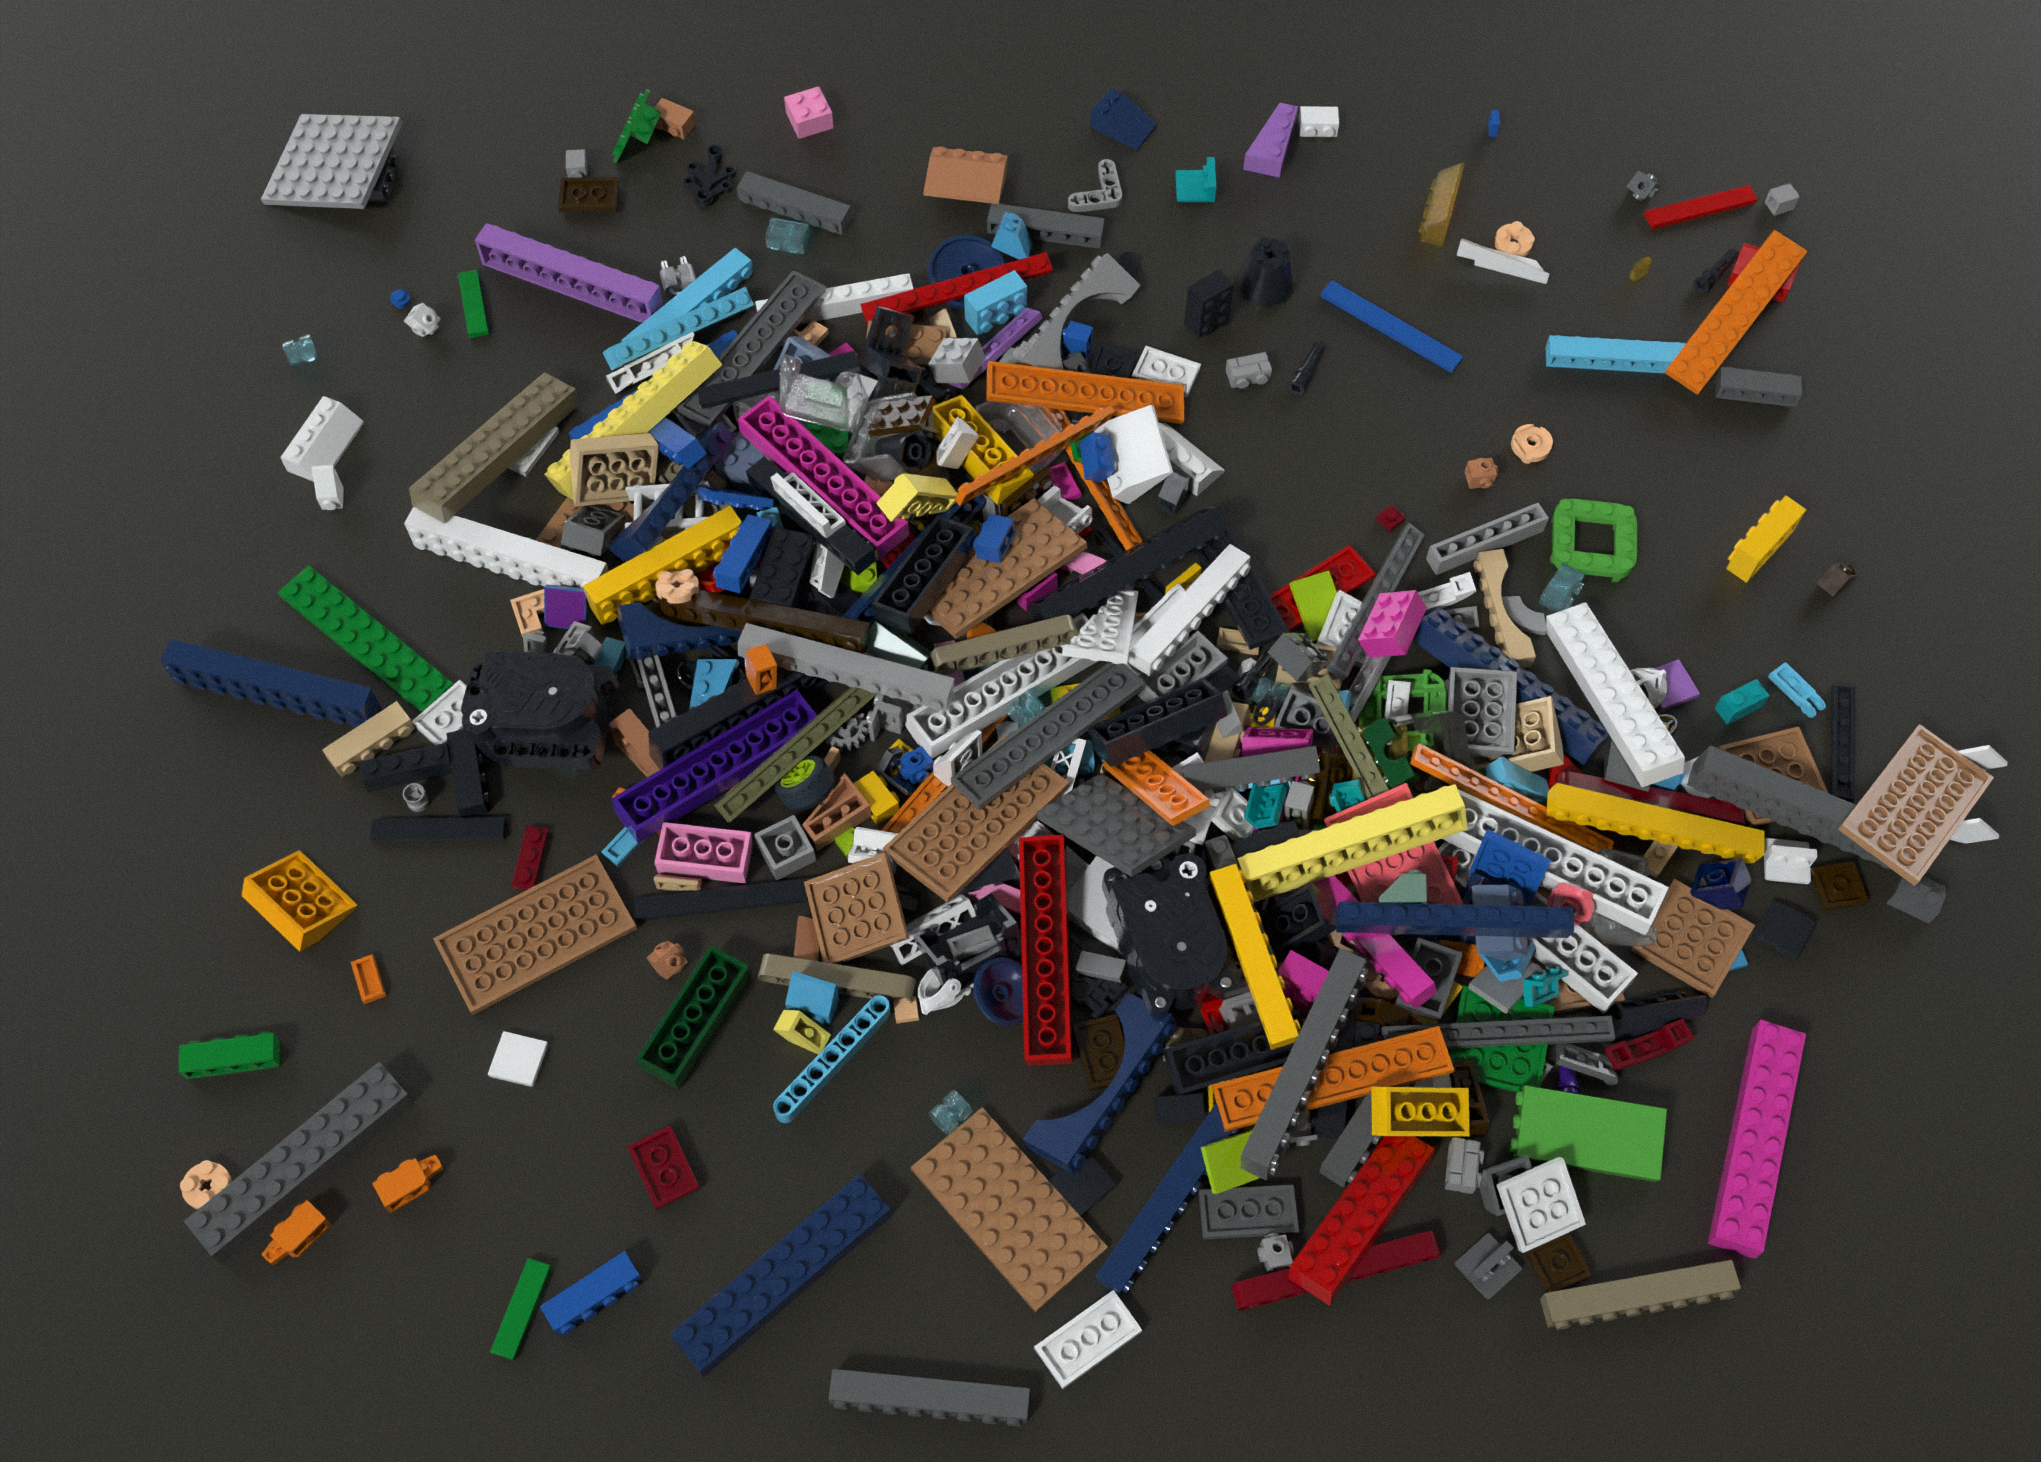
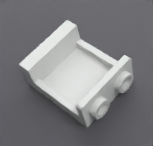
M1056 486L1051 487L1037 500L1076 534H1079L1093 521L1090 506L1087 505L1081 509L1063 499L1060 488Z

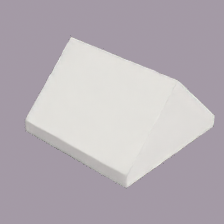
M959 417L956 418L936 450L937 464L940 466L958 469L979 437Z

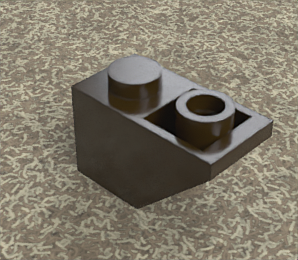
M1843 562L1835 563L1821 577L1817 584L1832 596H1838L1859 575L1855 573L1856 568L1848 562L1845 564Z
M1360 997L1355 1019L1361 1022L1380 1024L1379 1032H1381V1028L1385 1026L1409 1025L1411 1012L1383 999Z

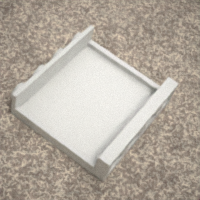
M1096 856L1068 892L1069 921L1123 956L1120 952L1113 927H1111L1106 914L1107 900L1102 890L1104 873L1114 866Z

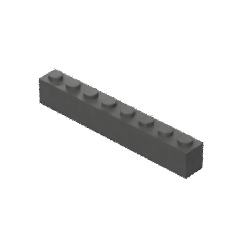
M832 1369L828 1400L830 1404H834L836 1409L846 1410L849 1406L858 1407L859 1411L873 1412V1408L883 1409V1413L898 1414V1411H906L909 1416L922 1417L923 1413L933 1414L932 1417L936 1419H947V1416H957V1420L971 1422L972 1418L982 1419V1423L997 1424V1421H1007L1009 1426L1020 1427L1022 1423H1027L1030 1388Z

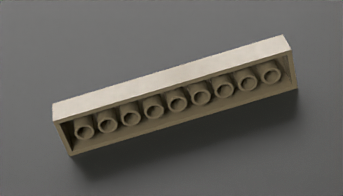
M544 372L409 488L412 506L445 524L578 407L576 388Z

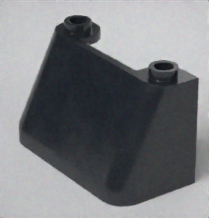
M992 893L977 901L974 907L975 917L938 936L933 929L927 928L913 935L916 945L942 986L949 979L954 978L961 983L962 990L974 983L977 971L987 961L998 957H1005L1015 961L1022 955L1021 935L1018 924ZM986 925L990 926L997 945L961 960L953 958L947 945V939Z

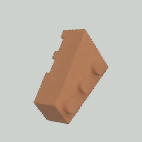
M630 708L609 723L615 744L646 777L660 770L649 756V731Z

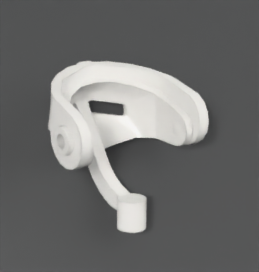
M1650 667L1630 670L1634 678L1639 676L1641 679L1637 681L1638 685H1645L1648 692V700L1654 709L1664 701L1667 693L1666 671L1664 669L1659 671ZM1656 679H1658L1657 689H1655Z
M930 969L922 978L918 987L921 1011L927 1015L931 1011L951 1007L958 1003L964 995L968 996L971 988L967 986L961 990V983L957 979L952 978L938 992L941 983L933 970Z

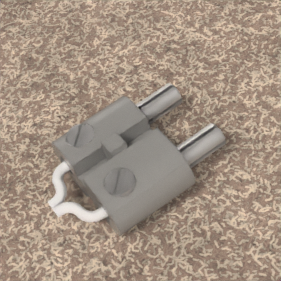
M684 256L683 258L680 257L681 265H678L677 269H673V266L668 267L667 261L661 262L660 278L664 292L667 295L679 294V290L685 289L696 280L693 266L687 263V259Z

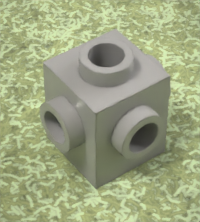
M1272 1233L1266 1235L1265 1239H1262L1257 1251L1260 1262L1265 1264L1266 1272L1272 1273L1290 1268V1265L1293 1263L1291 1256H1294L1292 1242H1287L1286 1235L1279 1236V1233Z

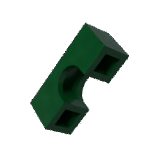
M1384 717L1362 730L1365 735L1363 740L1366 746L1372 749L1374 753L1373 760L1377 767H1381L1385 775L1382 777L1388 787L1393 789L1404 783L1409 785L1421 778L1416 767L1410 764L1411 758L1403 756L1398 760H1392L1390 748L1401 738L1391 719Z

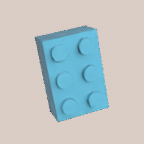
M1015 270L964 295L965 320L978 336L990 331L991 328L999 324L1006 323L1009 319L1018 316L1027 308V285Z

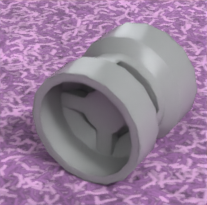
M411 783L404 788L403 798L409 809L421 812L428 807L429 797L422 785Z

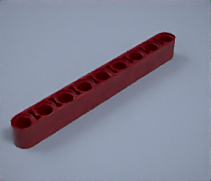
M1569 771L1560 772L1555 777L1556 783L1745 826L1744 809H1740L1730 802L1650 787L1647 792L1607 781L1601 777Z
M1427 1231L1372 1246L1346 1283L1430 1261L1442 1256L1435 1232ZM1290 1268L1231 1285L1239 1311L1309 1292L1289 1279Z

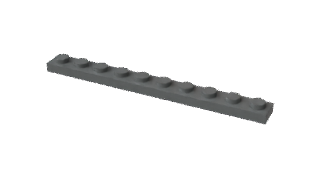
M1407 523L1402 529L1326 666L1327 670L1342 681L1347 678L1363 649L1358 639L1379 594L1394 592L1424 537V534L1410 523Z
M1612 1016L1385 1026L1381 1028L1383 1041L1439 1026L1447 1049L1602 1042L1615 1039Z

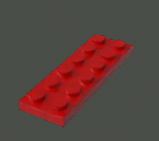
M1348 545L1293 581L1329 571L1336 592L1341 590L1349 595L1374 579L1376 573ZM1289 583L1269 596L1289 633L1303 624Z

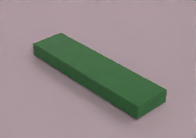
M472 270L458 273L469 338L489 335L478 271Z
M527 1259L490 1352L492 1354L515 1361L552 1268L550 1265Z

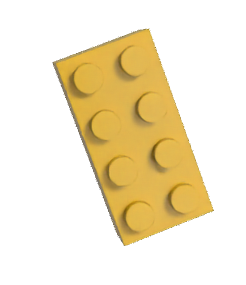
M1785 496L1781 501L1776 500L1769 509L1770 512L1768 514L1764 513L1758 521L1759 524L1756 527L1753 525L1746 534L1747 537L1744 540L1741 538L1734 546L1735 550L1728 557L1730 562L1726 569L1746 583L1790 537L1806 512L1805 508L1788 496Z
M1371 1087L1372 1135L1469 1136V1088Z

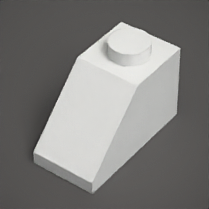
M313 466L312 473L316 498L322 510L343 508L344 487L334 466Z

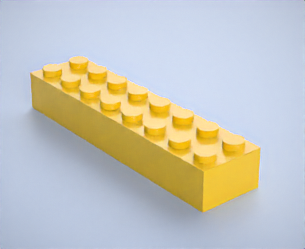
M728 506L583 585L589 607L601 625H604L618 617L619 605L638 602L642 604L652 600L657 595L656 582L659 579L660 573L690 569L694 575L705 571L712 564L721 562L724 551L728 550L731 539L738 533L739 525L742 521L731 506Z

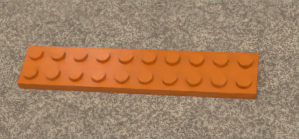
M1774 230L1664 373L1698 395L1806 255L1807 250Z
M988 361L987 401L1094 413L1101 407L1104 409L1111 405L1115 410L1113 416H1122L1153 405L1158 421L1178 424L1184 422V385Z
M1437 1026L1329 1054V1060L1324 1071L1319 1070V1081L1314 1092L1310 1090L1309 1103L1305 1111L1371 1094V1087H1400L1453 1073L1454 1067L1440 1027ZM1283 1067L1212 1085L1225 1132L1256 1124Z

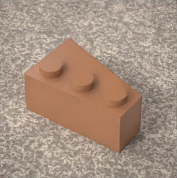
M844 773L840 782L830 791L827 798L821 805L819 804L803 823V831L810 844L818 852L848 829L856 827L871 817L870 805Z

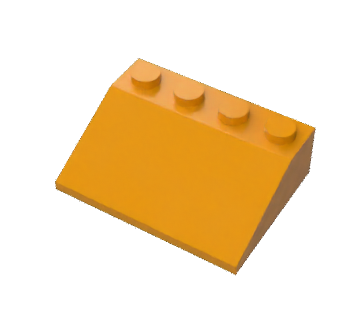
M300 850L244 878L242 897L299 952L319 942L358 906Z

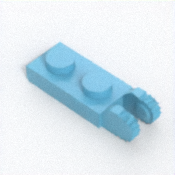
M1783 663L1769 674L1768 678L1798 707L1800 706L1806 716L1813 718L1817 715L1815 708L1819 711L1826 708L1825 702L1816 694V691L1787 663Z

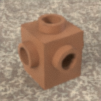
M1478 458L1468 461L1465 476L1469 489L1488 488L1494 485L1495 479L1498 477V467L1494 465L1492 458Z
M668 940L657 945L654 952L647 957V960L656 972L666 980L672 975L679 973L687 963L683 956L685 954L683 948L678 943L674 945Z

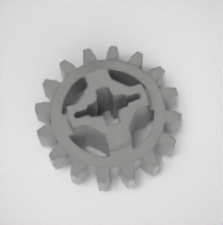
M857 711L825 739V743H831V747L835 748L839 746L840 752L844 750V747L851 751V746L853 745L859 748V741L865 742L864 735H868V723H866L864 714H859Z

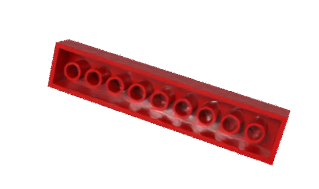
M1064 835L1019 837L1024 1060L1027 1066L1074 1064L1066 840Z

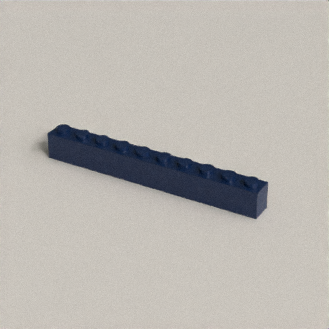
M979 495L961 506L955 502L948 511L940 512L938 515L966 525L986 502ZM934 519L846 611L842 618L868 622L870 627L876 620L871 603Z
M1339 902L1335 910L1336 932L1568 938L1575 930L1573 907Z
M1217 1103L1096 1274L1095 1280L1110 1291L1114 1290L1118 1296L1123 1291L1127 1294L1135 1282L1132 1280L1135 1273H1141L1148 1263L1146 1257L1150 1252L1154 1254L1162 1243L1159 1240L1162 1234L1170 1232L1175 1224L1173 1221L1177 1213L1181 1215L1189 1204L1186 1201L1190 1194L1195 1195L1202 1185L1199 1182L1204 1174L1208 1176L1201 1147L1236 1135L1241 1129L1238 1128L1225 1132Z

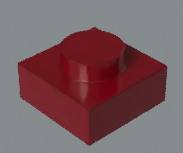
M1392 504L1377 514L1376 520L1389 532L1404 523L1406 519Z

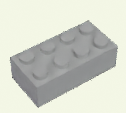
M1197 631L1183 644H1180L1171 657H1167L1164 660L1162 667L1158 671L1155 670L1150 676L1145 673L1140 676L1145 682L1146 688L1137 695L1146 703L1201 678L1207 680L1222 666L1227 664L1228 658Z

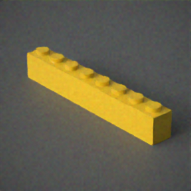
M1236 864L1210 872V881L1270 1048L1273 1050L1294 1043L1301 1028L1298 1020H1293L1291 1011H1293V1006L1290 998H1285L1284 996L1285 984L1282 976L1277 977L1274 969L1278 967L1273 954L1269 955L1267 949L1270 946L1266 933H1261L1259 927L1262 925L1259 913L1254 912L1251 906L1254 904L1251 892H1246L1244 883L1247 882L1243 870H1238Z

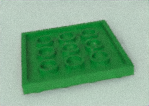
M1463 985L1455 1023L1553 1019L1555 1006L1541 1003L1534 1007L1525 1006L1524 999H1520L1506 1014L1470 990L1469 986ZM1548 1044L1450 1049L1449 1056L1452 1063L1473 1061L1479 1084L1517 1093L1523 1086L1540 1088Z

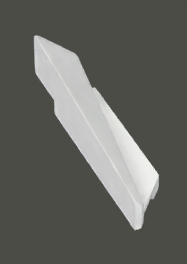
M1461 239L1457 255L1475 260L1474 265L1547 284L1549 273L1545 272L1536 260L1483 247L1466 239Z
M691 332L607 375L606 379L615 394L631 383L634 385L652 376L657 369L663 368L670 357L679 354L686 343L692 342L694 333Z
M817 540L809 582L819 592L829 598H833L845 564Z

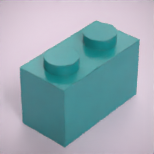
M1755 679L1722 696L1715 710L1728 725L1762 708L1769 694L1760 682Z

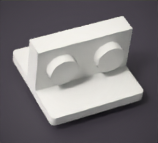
M856 827L854 831V844L848 855V863L854 864L882 854L883 847L897 833ZM889 857L892 873L895 874L897 863Z
M1764 839V871L1766 880L1809 884L1811 882L1810 866L1817 859V849H1809L1808 842Z

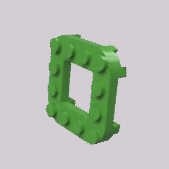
M1562 499L1551 519V523H1553L1551 564L1554 563L1563 572L1562 575L1570 577L1572 573L1612 577V582H1619L1622 578L1628 576L1637 561V519L1634 509L1617 503ZM1575 521L1613 525L1614 555L1574 551Z
M1424 670L1423 674L1382 676L1381 674L1359 714L1358 731L1362 738L1365 736L1362 731L1364 728L1382 719L1383 699H1386L1388 680L1411 682L1409 697H1424L1423 727H1421V731L1398 732L1401 739L1391 746L1390 756L1412 755L1414 747L1418 743L1436 752L1439 751L1446 738L1447 690L1444 681L1438 675L1432 673V670ZM1368 748L1369 752L1374 755L1372 749Z

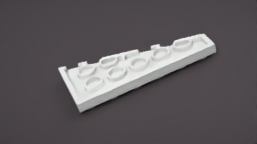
M1117 590L1118 594L1109 598L1107 604L1099 608L1098 614L1093 615L1080 629L1078 636H1074L1071 639V643L1064 646L1062 656L1084 658L1092 661H1108L1114 664H1127L1138 591Z

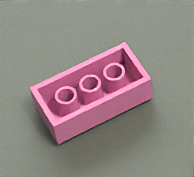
M663 822L654 862L658 874L746 883L753 848L751 832Z

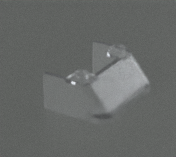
M911 392L873 399L864 406L843 457V462L849 468L879 481L893 480L903 473L907 474L890 454L877 456L875 453L876 442L880 438L892 436L893 434L871 437L867 430L880 402L916 398V394Z
M987 401L976 406V411L995 431L1006 432L1011 430L1023 445L1030 450L1041 440L1047 441L1054 433L1063 432L1043 407ZM1064 448L1028 468L1036 475L1044 467L1049 466Z

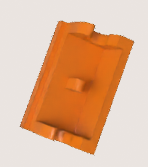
M1446 940L1439 941V945L1463 953L1457 975L1476 977L1484 969V960L1477 953L1476 945Z

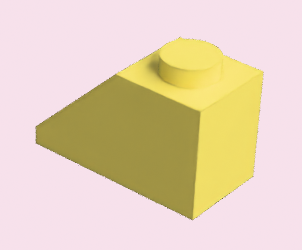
M783 1010L773 1029L789 1042L818 1055L824 1049L831 1034L802 1012L795 1010Z

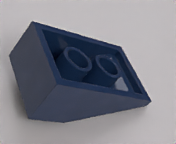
M1112 88L1107 91L1090 114V128L1136 151L1157 127V124L1126 95Z

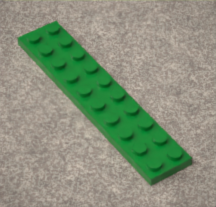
M309 565L277 592L285 602L419 713H422L454 685Z

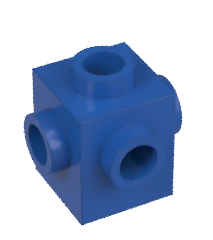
M920 746L913 751L906 752L902 756L899 771L905 780L909 779L914 785L918 781H924L933 771L934 761L925 749Z

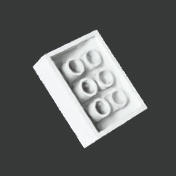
M1153 405L1108 420L1094 431L1110 435L1115 473L1109 476L1107 480L1114 499L1130 504L1173 473Z

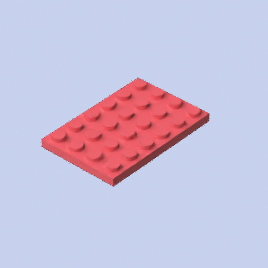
M1404 783L1324 819V822L1328 828L1332 824L1342 823L1351 820L1353 817L1372 813L1376 809H1384L1395 805L1397 802L1413 799L1407 783ZM1435 842L1347 871L1361 902L1379 903V897L1402 874H1407V871L1419 870L1421 874H1426L1428 904L1464 905Z

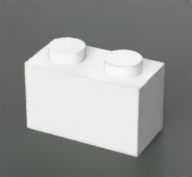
M1300 107V137H1337L1339 127L1338 107Z

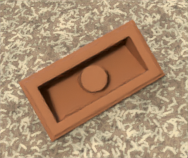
M798 916L794 958L818 961L820 946L814 921L808 917Z

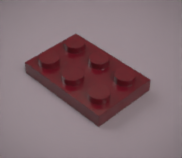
M670 1125L627 1146L656 1211L700 1189Z

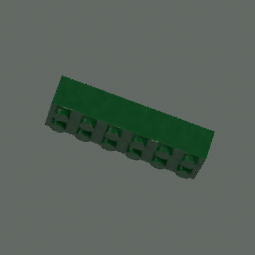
M710 945L637 1056L636 1062L639 1069L679 1090L751 978L750 966Z

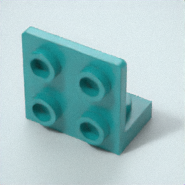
M1207 157L1203 170H1176L1177 202H1215V157Z

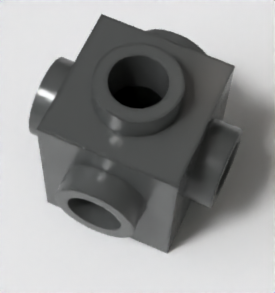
M1637 171L1626 187L1634 192L1633 196L1642 202L1643 199L1647 201L1654 199L1659 193L1661 185L1656 182L1658 178L1653 174L1648 173L1646 175L1644 172Z
M1071 352L1061 359L1063 369L1066 371L1091 373L1088 368L1089 364L1081 352Z

